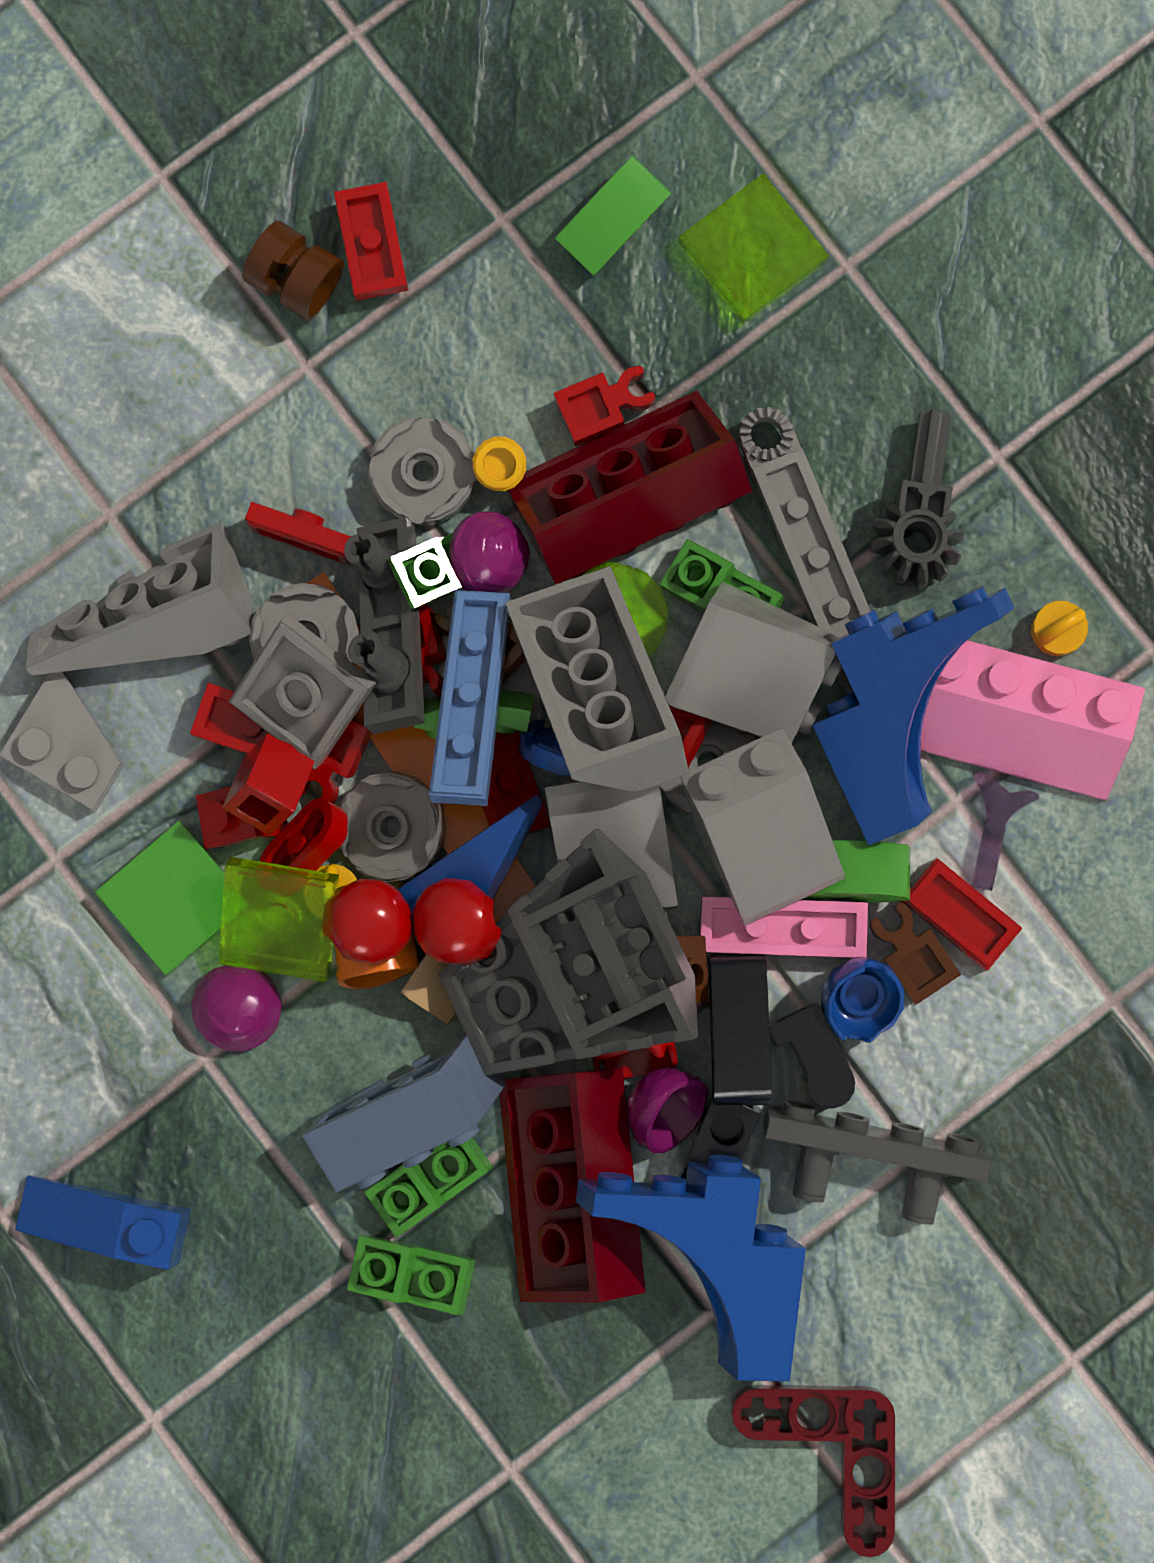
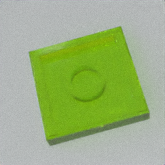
M764 173L678 237V243L743 325L828 262L829 259L828 253Z
M230 856L225 864L218 964L327 982L331 974L333 943L323 934L322 919L324 904L338 888L339 875Z

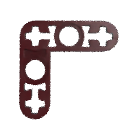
M751 1385L740 1390L732 1400L731 1415L734 1425L745 1437L754 1440L842 1442L841 1527L843 1536L851 1550L860 1556L870 1558L879 1556L887 1551L893 1543L895 1534V1412L887 1396L878 1389L867 1386ZM756 1397L761 1398L765 1408L782 1409L779 1397H790L786 1409L790 1428L779 1429L782 1421L780 1416L762 1417L761 1426L752 1427L749 1417L741 1416L742 1408L751 1407L752 1398ZM807 1398H819L828 1407L827 1420L818 1428H805L797 1420L798 1406ZM872 1399L874 1406L884 1412L883 1418H876L872 1423V1437L875 1441L884 1439L883 1448L868 1443L852 1447L853 1438L864 1441V1425L859 1418L853 1417L854 1410L864 1408V1400ZM864 1456H874L883 1463V1477L874 1486H861L853 1479V1466L857 1460ZM853 1495L869 1500L884 1496L883 1505L872 1502L873 1519L877 1525L883 1526L882 1532L873 1533L872 1542L864 1543L860 1533L853 1531L854 1525H861L864 1521V1506L861 1501L852 1504Z

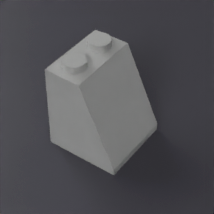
M722 581L710 600L665 696L668 705L760 737L783 727L792 743L797 732L808 735L821 708L820 705L812 702L819 686L822 683L831 687L842 666L831 644L841 637Z
M783 727L690 770L689 774L680 777L699 838L744 925H748L845 879L844 871L807 770Z
M581 781L545 787L557 863L560 860L566 859L581 845L580 842L594 829L599 828L646 872L666 916L667 909H673L678 906L659 784L638 792Z

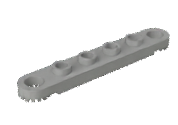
M772 407L757 408L750 412L741 424L738 436L741 451L813 624L842 637L848 633L844 624L870 612V608L803 448H801L792 423L788 416L784 415L779 409L776 410ZM762 422L774 424L781 433L780 444L774 449L770 448V450H762L759 446L756 447L750 436L751 430L755 425ZM841 666L836 679L844 696L854 691Z

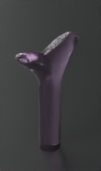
M974 772L972 775L981 790L986 808V821L971 886L985 891H992L1007 822L1018 810L1038 800L1039 794L1030 790L1009 793L996 780L984 772Z

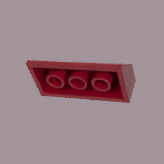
M696 390L624 424L621 428L599 436L525 471L523 479L515 487L507 490L540 560L556 585L568 579L580 577L589 569L616 556L626 555L634 551L639 545L662 534L679 530L686 523L706 513L727 507L736 499L752 492L735 439Z
M623 1067L504 1079L507 1084L499 1095L520 1302L600 1303L646 1293L639 1225L613 1218L591 1216L576 1203L578 1179L597 1180L598 1173L615 1172L631 1176L632 1182H634Z

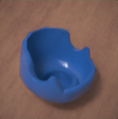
M853 958L832 969L822 985L820 1006L831 1030L841 1040L856 1039L871 1043L880 1033L886 1032L893 1027L904 1010V987L887 964L875 959Z

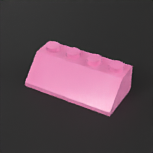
M967 640L944 668L929 698L923 720L921 751L1105 801L1108 799L1132 743L1145 688Z

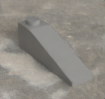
M218 523L172 543L158 552L163 559L159 564L137 578L131 570L116 579L118 586L101 601L95 604L92 600H83L31 633L28 639L25 665L28 673L34 676L200 655L222 646H232L250 635L253 601L228 531L223 523Z

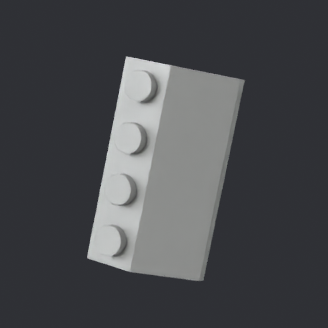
M610 566L505 602L572 780L638 792L689 774L681 734Z

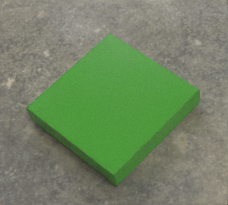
M180 820L95 891L165 976H169L252 905Z

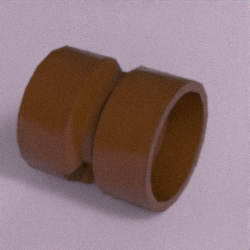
M278 220L270 224L254 244L243 267L242 279L268 297L280 294L282 306L302 319L309 321L323 309L332 296L342 276L344 262L320 245H313L307 248L304 235Z

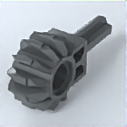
M932 409L920 412L909 480H902L896 491L895 502H891L886 507L885 511L888 519L877 518L872 527L881 538L871 542L870 551L876 554H887L879 562L877 569L883 573L893 566L899 571L894 578V583L898 586L903 585L909 574H913L914 584L917 589L926 587L929 578L928 573L935 580L942 582L948 576L945 564L957 565L961 559V554L951 546L960 544L964 539V533L958 530H947L956 519V514L950 511L953 487L941 485L951 422L950 415L941 410ZM908 531H918L924 534L929 541V551L916 553L908 549L904 543V534Z

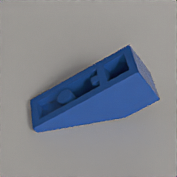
M536 794L400 887L398 891L401 892L407 901L412 915L417 898L428 885L444 878L470 880L485 892L486 896L494 899L543 805L540 797Z
M27 1175L15 1230L110 1258L169 1270L180 1263L191 1209Z

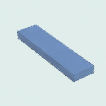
M455 590L429 790V797L432 803L488 805L510 617L505 602L511 600L510 593Z

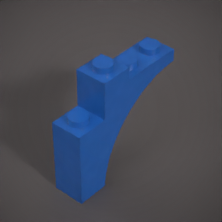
M979 587L952 600L955 610L937 617L932 608L903 623L897 611L879 619L876 611L872 610L845 623L844 625L848 633L831 643L854 692L826 704L825 707L828 714L812 726L868 845L918 826L933 812L927 799L921 768V734L929 698L938 678L959 648L977 631L996 622L1014 609L1006 588L987 595L984 587Z
M726 1155L709 1156L708 1163L688 1162L686 1179L672 1175L652 1176V1183L632 1182L631 1176L615 1172L598 1173L597 1180L578 1179L576 1203L591 1216L613 1218L644 1227L671 1241L685 1255L697 1272L713 1309L718 1336L719 1354L717 1363L736 1380L790 1382L806 1248L788 1236L786 1228L770 1224H756L761 1178L742 1166L743 1160Z

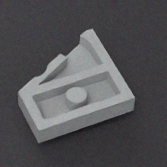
M65 672L50 673L1 750L0 756L92 811L97 812L125 765L101 732L99 724L80 699Z

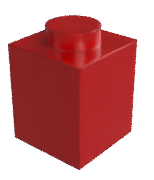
M267 733L243 758L222 808L264 833L271 835L295 812L315 761L297 751L291 744L278 740Z

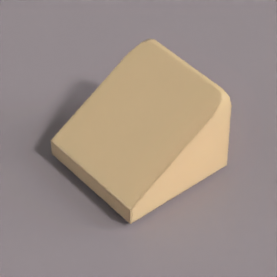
M426 954L419 964V968L415 970L400 993L448 1025L456 1012L438 975L448 964L438 962Z

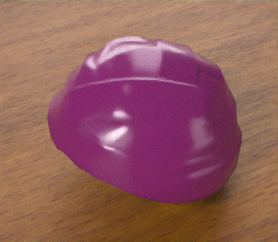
M481 511L463 519L454 530L450 544V561L463 590L506 593L519 583L526 572L530 557L528 542L519 527L508 517L497 512Z
M226 964L212 969L196 986L191 1000V1014L196 1029L206 1041L224 1050L246 1051L261 1045L275 1032L281 1019L282 1000L276 985L270 976L252 965Z
M668 1067L651 1071L648 1075L637 1081V1085L627 1100L629 1125L634 1133V1139L641 1147L654 1154L665 1153L682 1143L694 1131L705 1114L709 1094L707 1085L698 1076Z

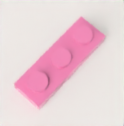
M701 897L700 936H705L706 953L867 958L868 903L799 900L748 925H744L731 898Z

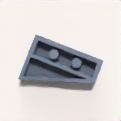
M465 1032L458 1036L459 1041L448 1054L433 1061L428 1053L412 1062L414 1070L387 1083L383 1079L373 1083L322 1112L305 1131L302 1137L336 1192L354 1184H357L359 1189L369 1187L382 1179L388 1173V1168L402 1163L404 1168H410L429 1157L433 1153L434 1147L448 1142L450 1147H456L465 1143L479 1132L480 1129L477 1124L507 1083L501 1073L485 1076Z

